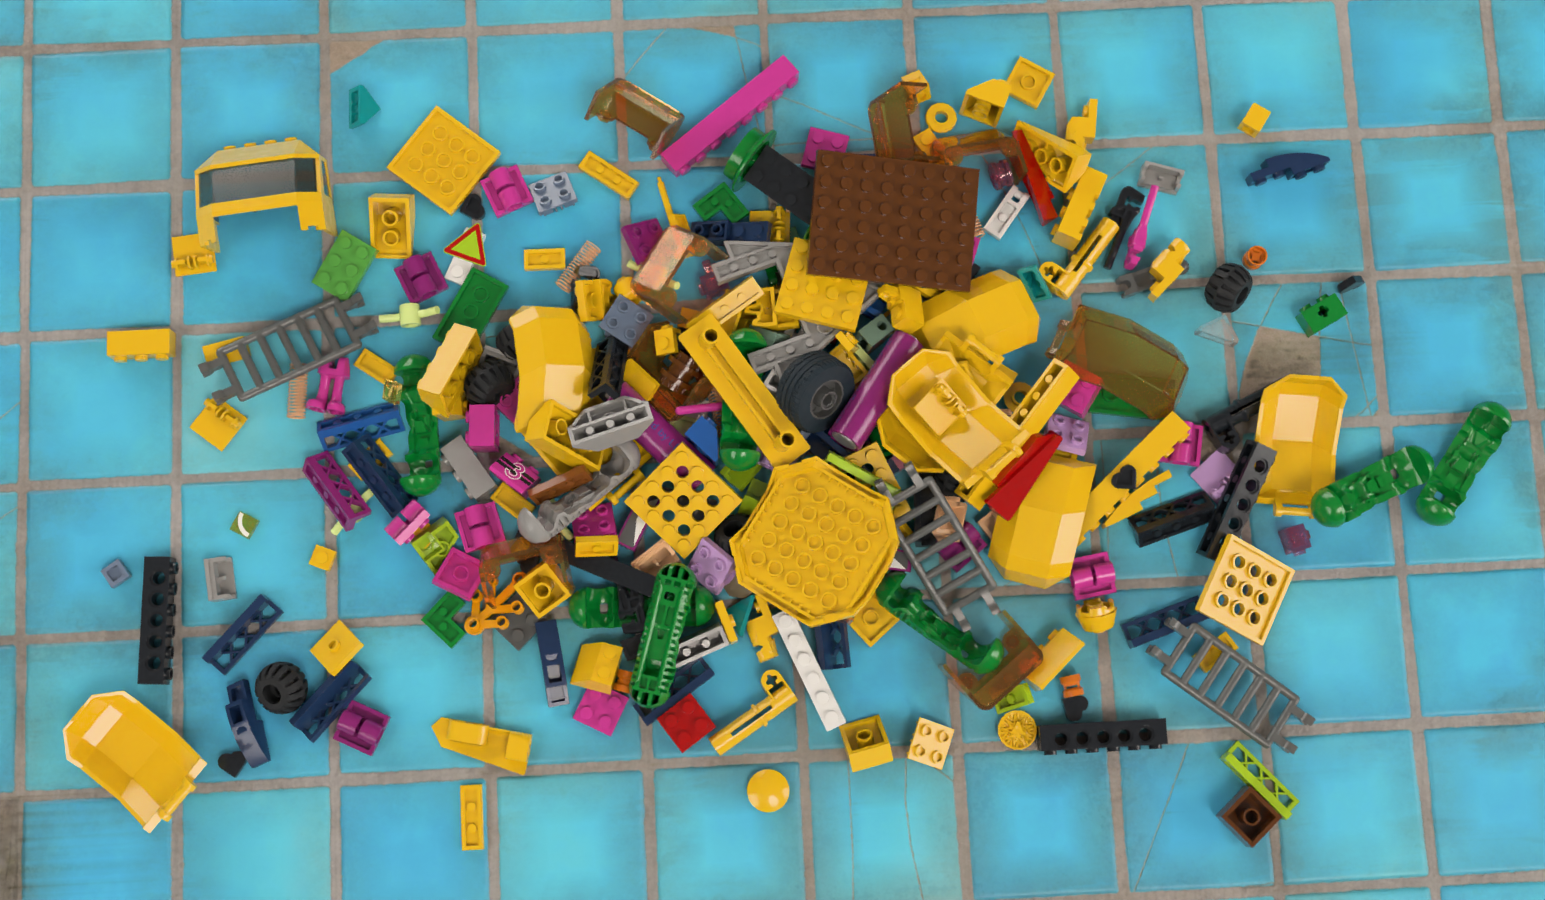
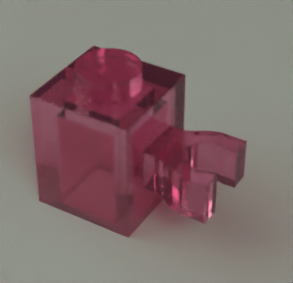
M710 260L703 261L702 268L706 275L699 277L700 284L697 287L701 296L705 295L708 301L725 294L726 289L730 290L728 282L718 286L711 269Z
M1303 523L1278 531L1286 555L1293 553L1294 557L1305 554V549L1312 547L1309 540L1311 538L1309 531L1305 529Z

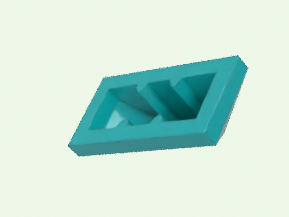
M358 85L349 90V129H354L365 124L381 110L364 85Z
M1036 264L1017 269V273L1033 303L1052 298V294Z
M753 595L748 596L726 610L728 615L732 614L736 623L734 628L738 636L742 638L755 599Z

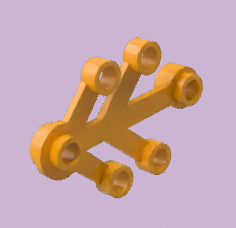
M515 573L512 577V582L496 598L498 578L493 574H488L485 577L484 583L487 585L486 608L480 613V603L484 595L477 589L475 594L479 593V596L474 599V596L472 597L471 616L466 619L464 624L468 634L479 635L484 629L499 628L501 630L508 628L509 620L505 616H498L496 620H487L492 614L514 613L520 615L524 612L525 607L518 600L513 601L511 604H502L516 591L513 585L517 582L518 578L523 577L526 573ZM494 578L493 583L489 584V580ZM520 605V608L515 611V607ZM505 620V623L500 626V622ZM475 621H477L476 626L471 627L472 624H473Z

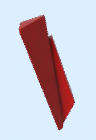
M1022 129L1012 131L1011 157L1029 195H1031L1030 197L1035 205L1041 226H1045L1058 217L1051 202L1055 197Z
M1049 430L1044 435L1039 433L1032 434L1021 447L1023 454L1019 458L1015 457L992 481L997 489L984 500L988 507L1006 521H1010L1063 438L1052 430Z

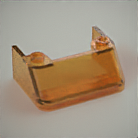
M616 78L595 92L584 118L588 121L592 117L597 116L600 121L605 123L615 119L648 138L647 145L652 151L650 158L654 160L666 150L681 127L685 116L631 82L622 78Z
M900 81L870 102L868 115L877 157L934 164L941 161V156H927L924 151H916L910 122V115L915 112L918 106L916 94L925 89L927 83Z
M1000 129L938 138L930 146V155L934 164L958 166L962 162L963 156L1000 150L1006 157L1014 185H1019L1028 173L1019 142Z
M677 225L668 226L663 231L632 279L630 289L635 296L672 323L686 324L688 320L672 309L677 301V294L668 284L689 252L696 257H702L707 254L715 261L725 260L729 255L705 237Z
M667 320L648 324L627 355L626 361L633 359L660 384L653 398L648 402L667 421L673 422L686 415L676 414L675 409L677 407L702 403L714 387L707 377H703L698 382L691 384L693 387L690 391L686 390L683 395H679L660 382L659 378L662 375L659 372L662 367L668 369V367L663 362L666 355H656L653 331L660 330L661 326L669 325L670 322Z
M559 532L547 542L537 544L529 542L522 536L484 547L480 557L479 575L485 603L492 609L497 608L492 580H495L500 575V565L539 555L548 565L560 563L564 583L569 589H574L562 534Z
M1001 610L997 615L1010 629L1002 638L1003 647L1008 651V654L1003 658L1001 665L995 671L985 674L978 681L971 673H962L957 677L946 663L938 666L953 685L981 710L992 709L1043 661V653L1006 610Z

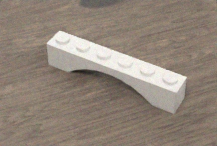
M784 611L773 615L772 618L826 731L828 732L846 723L847 720L814 656L799 621Z

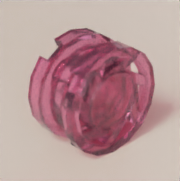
M1006 159L999 160L998 163L992 162L988 164L990 180L995 190H1001L1004 186H1013L1012 172Z

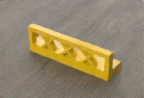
M750 275L687 320L685 326L689 329L710 313L713 314L721 325L765 293L754 277Z

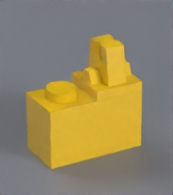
M884 284L881 288L877 289L878 297L887 302V309L891 312L893 328L907 334H913L925 325L921 291L910 286H893Z

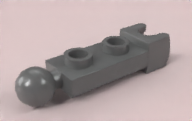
M1183 260L1181 263L1184 270L1180 275L1186 274L1189 270V263L1186 260ZM1150 267L1125 274L1116 279L1117 285L1125 284L1128 287L1121 295V298L1125 299L1149 290L1158 281L1150 274Z

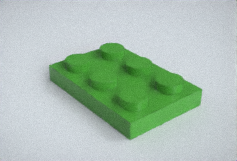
M342 229L313 278L312 283L342 301L348 300L355 293L379 250Z

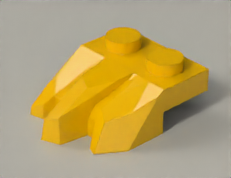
M607 279L575 281V295L578 302L577 313L580 322L602 321L617 298L611 293L612 282Z
M774 287L761 288L765 294L755 300V304L748 305L745 308V314L757 316L752 321V326L777 331L800 328L799 320L774 314L780 289L775 290Z

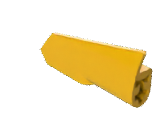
M441 717L431 726L440 746L521 775L526 773L532 734L492 728L485 724Z

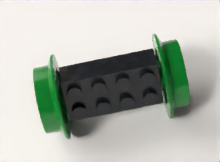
M754 127L745 135L733 151L723 174L733 181V192H737L749 182L807 223L809 227L803 239L809 240L814 177L771 148L777 135L775 130L765 134L757 127Z

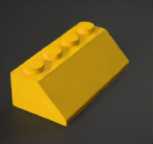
M454 323L452 328L447 331L442 345L437 348L433 361L428 364L425 375L418 381L417 390L421 400L445 418H449L461 397L467 374L473 370V367L478 366L482 356L483 348L477 329Z
M549 399L530 419L524 441L572 468L584 464L590 472L600 471L605 449L591 451L573 448L567 428L573 424L579 415L555 400Z

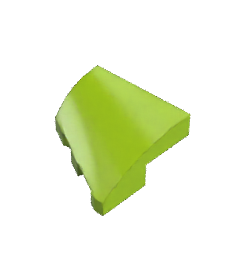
M442 516L414 537L410 544L432 573L436 575L444 558L450 552L451 546L455 544L459 536L448 520Z

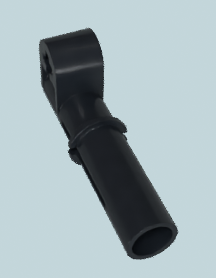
M1269 385L1241 400H1233L1231 405L1201 421L1204 431L1218 452L1229 454L1236 448L1240 442V437L1234 426L1241 422H1248L1250 417L1259 413L1260 402L1254 403L1261 400L1264 388ZM1226 431V435L1218 436V434Z

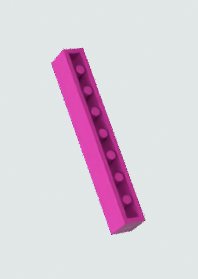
M783 54L660 154L661 161L676 178L680 175L684 176L691 170V166L694 163L702 162L709 151L718 149L725 138H731L736 134L737 129L741 125H747L753 119L752 116L757 112L762 113L768 107V103L772 100H778L783 95L784 90L793 88L798 83L799 71Z

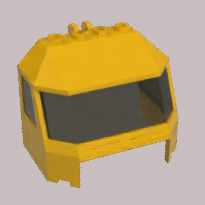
M297 137L285 138L284 142L268 140L264 141L263 145L246 143L241 148L225 146L223 150L216 151L194 171L196 220L200 247L214 253H221L217 225H220L218 216L261 212V210L290 206L298 207L302 231L309 230L308 226H316V230H323L334 237L338 236L327 160L301 140H297Z

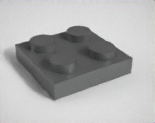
M516 592L506 604H511L513 601L518 600L524 605V612L520 615L514 613L495 614L491 620H496L498 616H505L509 620L507 629H495L520 651L536 634L535 622L546 621L547 619L544 616L538 619L519 593ZM520 605L515 607V611L520 608ZM502 620L499 625H503L505 620Z

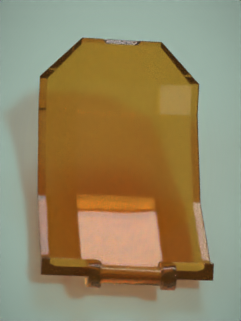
M1081 304L1078 306L1072 321H1059L1057 333L1051 346L1045 352L1047 358H1056L1065 363L1080 377V381L1102 387L1143 411L1151 420L1164 418L1171 411L1175 412L1187 383L1189 367L1183 354L1172 343L1131 319ZM1065 332H1067V333H1066V336H1065V338H1064V340H1063V342H1062V344H1061V346H1060V343H1061V341H1062V339H1063V337H1064V335H1065Z

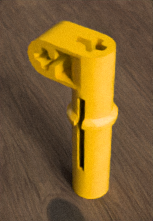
M1103 217L1079 251L1070 257L1071 262L1065 269L1054 262H1045L1040 266L1039 271L1050 292L1061 299L1068 300L1085 275L1093 270V264L1118 232L1119 226L1110 218ZM1098 242L1097 245L1094 247V249H1093V250L1091 251V253L1089 254V256L1084 260V258H1085L1086 255L1089 253V251L1092 249V247L1095 245V243ZM1084 260L1083 264L1080 266V268L1077 270V272H1075V270L1079 267V265L1081 264V262ZM1056 276H1059V278L1054 284L1052 282V279L1054 280Z
M767 670L761 676L760 684L767 694L765 699L756 705H750L751 708L708 738L719 756L726 753L762 726L767 727L770 720L798 701L778 671ZM767 676L775 677V685L781 682L783 686L771 694L769 690L774 686L766 684ZM768 706L772 708L739 733L732 736L731 733Z

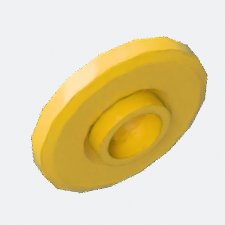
M1013 710L1006 713L1000 719L998 736L1006 747L1013 750H1022L1034 742L1037 735V726L1034 719L1028 713L1021 710Z

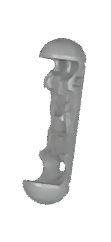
M631 440L611 447L613 450L611 460L601 465L600 471L593 472L592 481L579 486L555 503L549 500L542 502L537 518L527 508H522L517 519L520 534L526 540L535 544L547 542L551 537L557 535L627 478L633 470L638 468L641 455L636 443Z

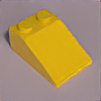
M374 193L368 197L370 242L372 247L379 250L375 258L407 259L413 256L415 194Z

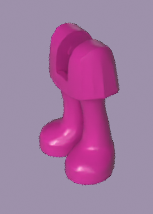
M340 357L336 369H333L334 361L318 368L317 373L321 375L318 394L316 398L307 401V409L319 413H326L327 411L332 415L345 414V406L342 404L344 381L350 379L349 358ZM333 379V392L331 400L327 405L330 382Z

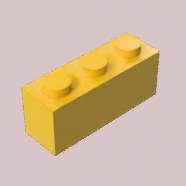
M171 329L107 331V356L117 363H125L127 359L146 362L148 358L167 361L170 357H176V333Z

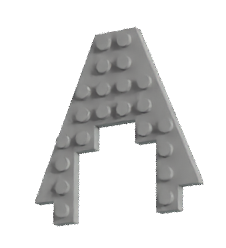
M723 241L729 258L711 265L718 286L775 265L783 281L793 243ZM868 282L860 315L879 298L877 289L881 288L884 285L883 283ZM799 320L805 334L749 353L747 358L757 375L775 369L780 380L784 371L796 358L811 351H821L836 338L835 335L843 330Z

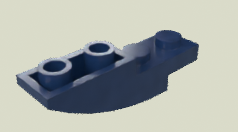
M1291 153L1265 159L1260 165L1261 170L1250 173L1245 181L1248 186L1255 184L1257 187L1265 184L1267 179L1274 178L1276 180L1285 175L1287 180L1293 178L1299 180L1306 177L1309 172L1318 173L1324 170L1330 158L1312 153Z
M729 220L692 222L690 242L712 246H724L723 241L770 242L772 223L769 221L731 223Z
M556 619L535 622L548 707L570 704Z
M242 679L227 686L230 704L226 705L225 709L231 730L241 752L251 768H256L271 761L263 720H257L249 681Z

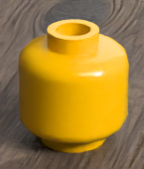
M623 276L619 278L613 288L616 297L621 294L636 305L642 300L643 289L634 277Z

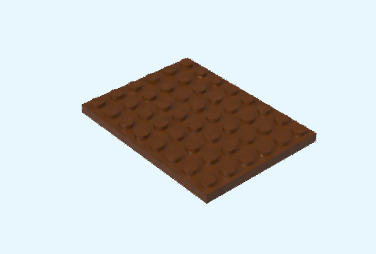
M818 149L815 161L806 275L969 293L980 169Z

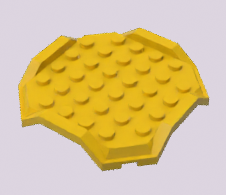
M817 456L801 460L802 462L795 464H785L773 468L767 490L746 524L729 540L732 556H734L738 584L810 628L856 616L869 602L890 568L900 543L890 499L840 472Z

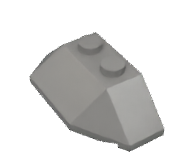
M622 396L615 400L584 409L567 430L573 448L601 451L639 438L651 425L654 418L648 401Z

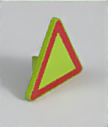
M474 224L445 247L444 253L485 267L487 264L480 224Z

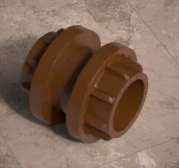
M678 350L679 353H675V355L670 354L668 357L672 362L669 368L662 367L659 372L662 375L659 380L670 390L683 395L686 390L690 391L693 387L689 384L692 376L699 378L701 373L699 372V366L687 353Z

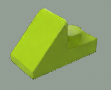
M753 478L746 495H744L738 513L751 515L767 490L768 484Z
M1027 682L991 694L997 714L1034 703Z

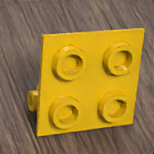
M776 206L774 211H750V222L769 221L772 223L770 242H790V213L783 210L782 206Z
M199 234L172 237L174 260L171 261V266L175 269L176 277L217 271L215 253L200 247Z
M942 378L934 384L913 408L939 437L957 417L964 418L967 415V406Z
M207 398L203 403L205 408L189 428L220 451H223L248 418L226 402L218 406L214 398Z
M919 717L918 721H916L915 732L912 733L913 738L910 739L909 751L906 752L907 759L942 770L955 729Z

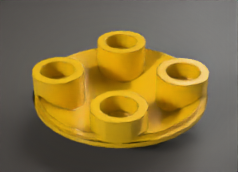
M761 770L754 774L748 783V799L756 809L762 812L777 811L788 800V782L776 770Z

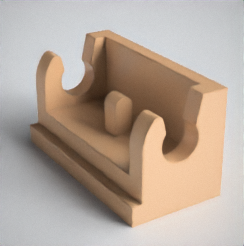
M945 496L963 527L968 505L960 502V497ZM939 504L936 508L934 520L945 514ZM949 521L932 531V534L939 542L956 531Z
M660 539L630 564L633 568L656 576L659 569L664 565L676 562L681 563L682 561L665 540Z

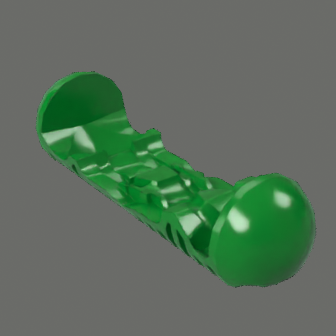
M741 328L729 336L749 364L747 354L767 347V342L763 335L751 328ZM763 373L758 374V377L761 379ZM722 400L720 459L731 470L738 472L747 471L757 465L761 458V453L756 451L758 446L724 400Z
M409 354L402 357L394 367V374L401 376L404 380L402 388L399 389L398 397L399 401H402L405 405L406 419L411 428L408 435L409 452L405 455V461L410 468V475L400 478L399 482L407 493L417 497H424L435 492L442 482L438 418L432 415V408L421 400L417 390L418 381L423 378L428 364L432 361L420 354ZM432 460L433 466L426 468L425 462Z
M1485 401L1474 406L1446 454L1434 470L1432 478L1426 483L1415 501L1417 514L1427 524L1445 526L1456 518L1454 513L1467 498L1466 493L1473 484L1475 475L1484 467L1489 457L1497 451L1502 442V436L1512 427L1511 414L1502 404ZM1436 491L1445 496L1442 502L1434 497Z
M1416 445L1406 446L1359 472H1355L1319 489L1311 499V513L1314 519L1325 527H1340L1345 522L1361 516L1362 513L1374 507L1375 504L1385 502L1394 496L1406 493L1412 487L1428 482L1434 473V460L1426 449ZM1396 469L1399 477L1394 479L1390 470Z
M682 563L666 564L659 569L656 575L644 630L629 684V692L632 699L644 708L662 706L671 694L669 693V688L673 683L677 669L676 659L679 651V638L683 632L686 616L690 613L692 592L697 586V578L694 571ZM665 592L674 593V601L665 600Z
M891 571L885 574L875 592L878 603L883 608L885 607L891 614L966 667L973 669L977 674H989L1001 665L1004 658V647L999 638L996 637L988 645L977 643L971 631L964 632L958 630L951 623L942 620L934 610L928 607L922 600L924 594L920 590L912 588L903 589L900 584L907 575L905 572ZM962 650L968 653L967 658L962 656Z
M698 584L692 592L690 613L686 616L684 627H700L706 624L714 614V597L706 587ZM582 587L572 595L568 604V611L572 621L583 629L622 627L621 625L624 623H630L633 619L638 622L636 613L635 617H627L622 621L619 619L618 589L616 587ZM669 592L666 600L674 601L675 594ZM645 596V604L643 606L645 615H647L651 600L647 596ZM600 604H608L607 614L600 613Z

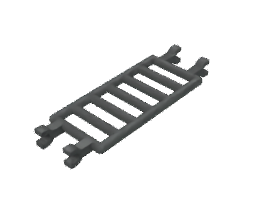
M359 292L343 302L336 296L218 348L216 350L218 358L198 365L204 378L223 368L232 385L211 393L217 405L219 406L237 396L239 401L244 402L362 347L360 339L379 333L374 320L355 329L346 313L354 308L365 306L361 293ZM332 306L335 307L352 341L351 344L342 348L323 313V310ZM312 315L316 316L333 352L321 356L303 319ZM295 323L314 361L302 365L284 329ZM277 332L295 368L285 374L282 373L265 338ZM258 341L275 376L274 379L265 383L246 348V345ZM237 349L256 387L244 392L226 355Z
M910 460L903 465L914 482V485L892 496L882 478L874 481L880 494L890 499L891 507L929 486L934 495L933 498L895 519L900 540L899 545L941 614L946 617L953 613L962 630L966 632L971 629V626L961 610L964 606L983 597L993 616L1001 612L990 594L997 587V583L934 478L928 476L922 480ZM938 504L941 506L945 513L943 516L904 537L899 529L901 525ZM950 521L956 532L915 555L909 544ZM959 539L962 541L966 550L925 572L920 563L921 561ZM971 556L977 567L936 590L930 579ZM980 574L983 576L987 583L986 585L948 607L945 605L941 596Z
M1168 617L1164 625L1182 636L1172 654L1168 656L1156 645H1149L1145 651L1164 664L1161 674L1262 747L1268 749L1275 743L1286 753L1294 754L1298 747L1279 735L1290 715H1293L1302 724H1308L1309 726H1312L1316 720L1297 707L1300 697L1199 624L1193 622L1189 628H1186L1174 617ZM1197 633L1205 641L1180 678L1171 669L1194 634ZM1214 645L1222 653L1197 690L1188 682L1211 646ZM1231 657L1239 665L1214 702L1205 694L1228 658ZM1247 669L1256 677L1233 713L1230 714L1222 706ZM1264 681L1273 689L1250 725L1247 726L1239 718ZM1281 693L1289 699V702L1267 737L1264 738L1256 730Z

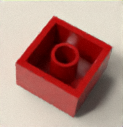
M691 693L657 718L658 722L682 753L716 728L715 724Z

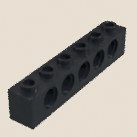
M1246 440L1197 548V554L1216 561L1227 534H1233L1240 538L1242 529L1249 519L1251 509L1258 499L1260 489L1265 483L1270 467L1275 461L1277 451L1259 442Z
M144 557L137 684L170 685V680L173 678V669L170 666L171 659L174 657V647L172 646V638L175 636L173 617L176 615L174 595L177 594L175 574H178L179 566L176 559L172 557ZM164 573L165 580L159 584L158 576ZM162 594L164 596V601L162 604L158 605L156 601L157 597ZM161 615L163 622L160 626H157L155 620ZM160 636L162 643L159 647H155L154 641ZM159 658L161 661L160 666L155 669L153 661Z
M1166 718L1037 726L1038 751H1044V755H1057V750H1065V754H1076L1078 749H1086V753L1099 752V748L1106 747L1107 752L1120 751V747L1128 746V750H1141V745H1149V749H1162V744H1168ZM1143 728L1148 732L1146 740H1142L1139 736V732ZM1121 730L1127 733V739L1124 742L1120 741L1118 733ZM1100 731L1106 734V741L1104 743L1099 742L1097 739V734ZM1079 732H1082L1086 737L1083 744H1079L1076 740ZM1058 733H1061L1065 738L1062 745H1058L1055 742V737Z

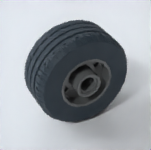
M816 350L804 353L796 358L781 376L776 391V402L779 404V408L782 409L784 415L800 430L807 433L827 430L832 427L854 393L855 382L853 373L845 363L828 352Z

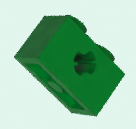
M1335 293L1330 296L1324 294L1316 299L1317 304L1311 306L1309 303L1299 309L1300 314L1295 318L1308 338L1348 314Z

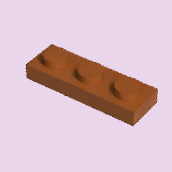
M584 464L576 466L570 471L556 475L552 479L527 490L529 498L538 506L546 500L556 498L592 481V473Z

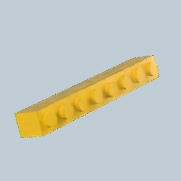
M1056 358L1052 360L1010 416L1014 422L1020 427L1025 428L1029 433V436L1018 445L1020 448L1032 434L1040 432L1080 378L1068 365ZM983 476L969 489L959 484L954 492L966 503L980 511L986 504L984 500L997 487L992 481Z
M1171 411L1090 492L1077 547L1086 539L1084 535L1089 530L1093 532L1101 524L1099 520L1104 515L1108 517L1116 509L1113 506L1118 501L1122 503L1130 495L1128 492L1130 489H1117L1111 484V478L1114 474L1119 473L1123 466L1132 465L1136 469L1137 488L1145 480L1143 476L1148 471L1152 473L1160 465L1158 461L1163 456L1167 458L1175 450L1173 446L1177 442L1181 444L1189 436L1187 432L1191 428L1176 413Z

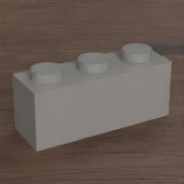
M461 435L440 449L443 453L440 456L447 467L451 464L455 471L452 474L459 483L463 481L467 488L464 491L471 500L475 498L479 502L498 488Z
M718 622L679 639L676 668L730 645L722 625Z

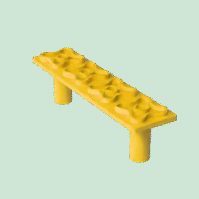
M708 314L678 336L684 348L773 468L792 463L810 449L807 441L795 425L784 415L775 398L713 314Z

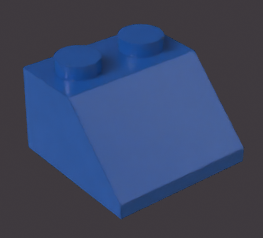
M701 416L684 435L716 468L718 466L717 425L709 417L705 419Z

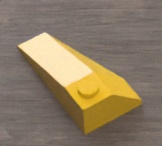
M1018 120L1014 130L1022 129L1043 174L1046 176V181L1053 187L1066 193L1085 173L1092 153L1072 142Z

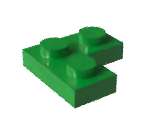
M725 182L692 205L703 221H709L720 211L731 223H739L749 215V211Z
M447 592L421 621L453 649L467 634L452 620L466 603L460 597Z

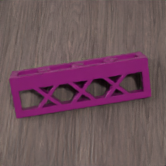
M328 450L305 459L303 473L346 532L354 529L356 520L371 515V509ZM326 459L329 467L322 466L317 461ZM328 475L338 476L340 483L330 480ZM340 489L349 491L351 498L342 496L339 492ZM351 504L360 506L363 511L354 513L350 506Z

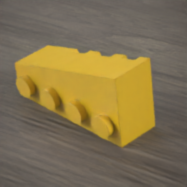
M1087 166L1085 173L1078 179L1075 189L1070 188L1066 197L1069 200L1067 207L1062 206L1058 217H1061L1059 224H1054L1050 233L1053 235L1052 243L1074 251L1082 238V233L1089 221L1087 219L1096 205L1095 201L1102 191L1108 176L1107 174Z

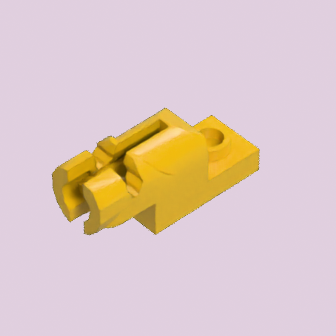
M1090 98L1087 105L1083 106L1082 117H1072L1066 125L1065 140L1083 149H1086L1087 144H1092L1096 133L1098 99Z
M1175 238L1169 244L1168 249H1164L1151 264L1149 272L1158 280L1149 288L1151 293L1147 297L1153 303L1184 270L1181 263L1190 252V249L1180 238Z
M756 595L757 601L753 603L757 613H762V616L747 622V633L753 647L763 646L756 653L759 662L762 663L779 656L775 638L772 639V636L778 634L779 630L772 618L773 615L767 601Z

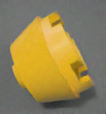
M1100 598L1084 600V605L1082 606L1076 605L1077 612L1075 616L1084 631L1102 633L1114 626L1117 607L1114 606L1113 599L1109 598L1107 599L1108 602L1101 601Z

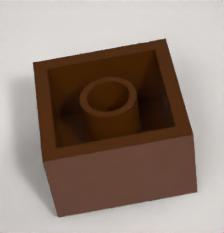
M1243 786L1215 815L1246 847L1253 848L1282 818L1251 786Z

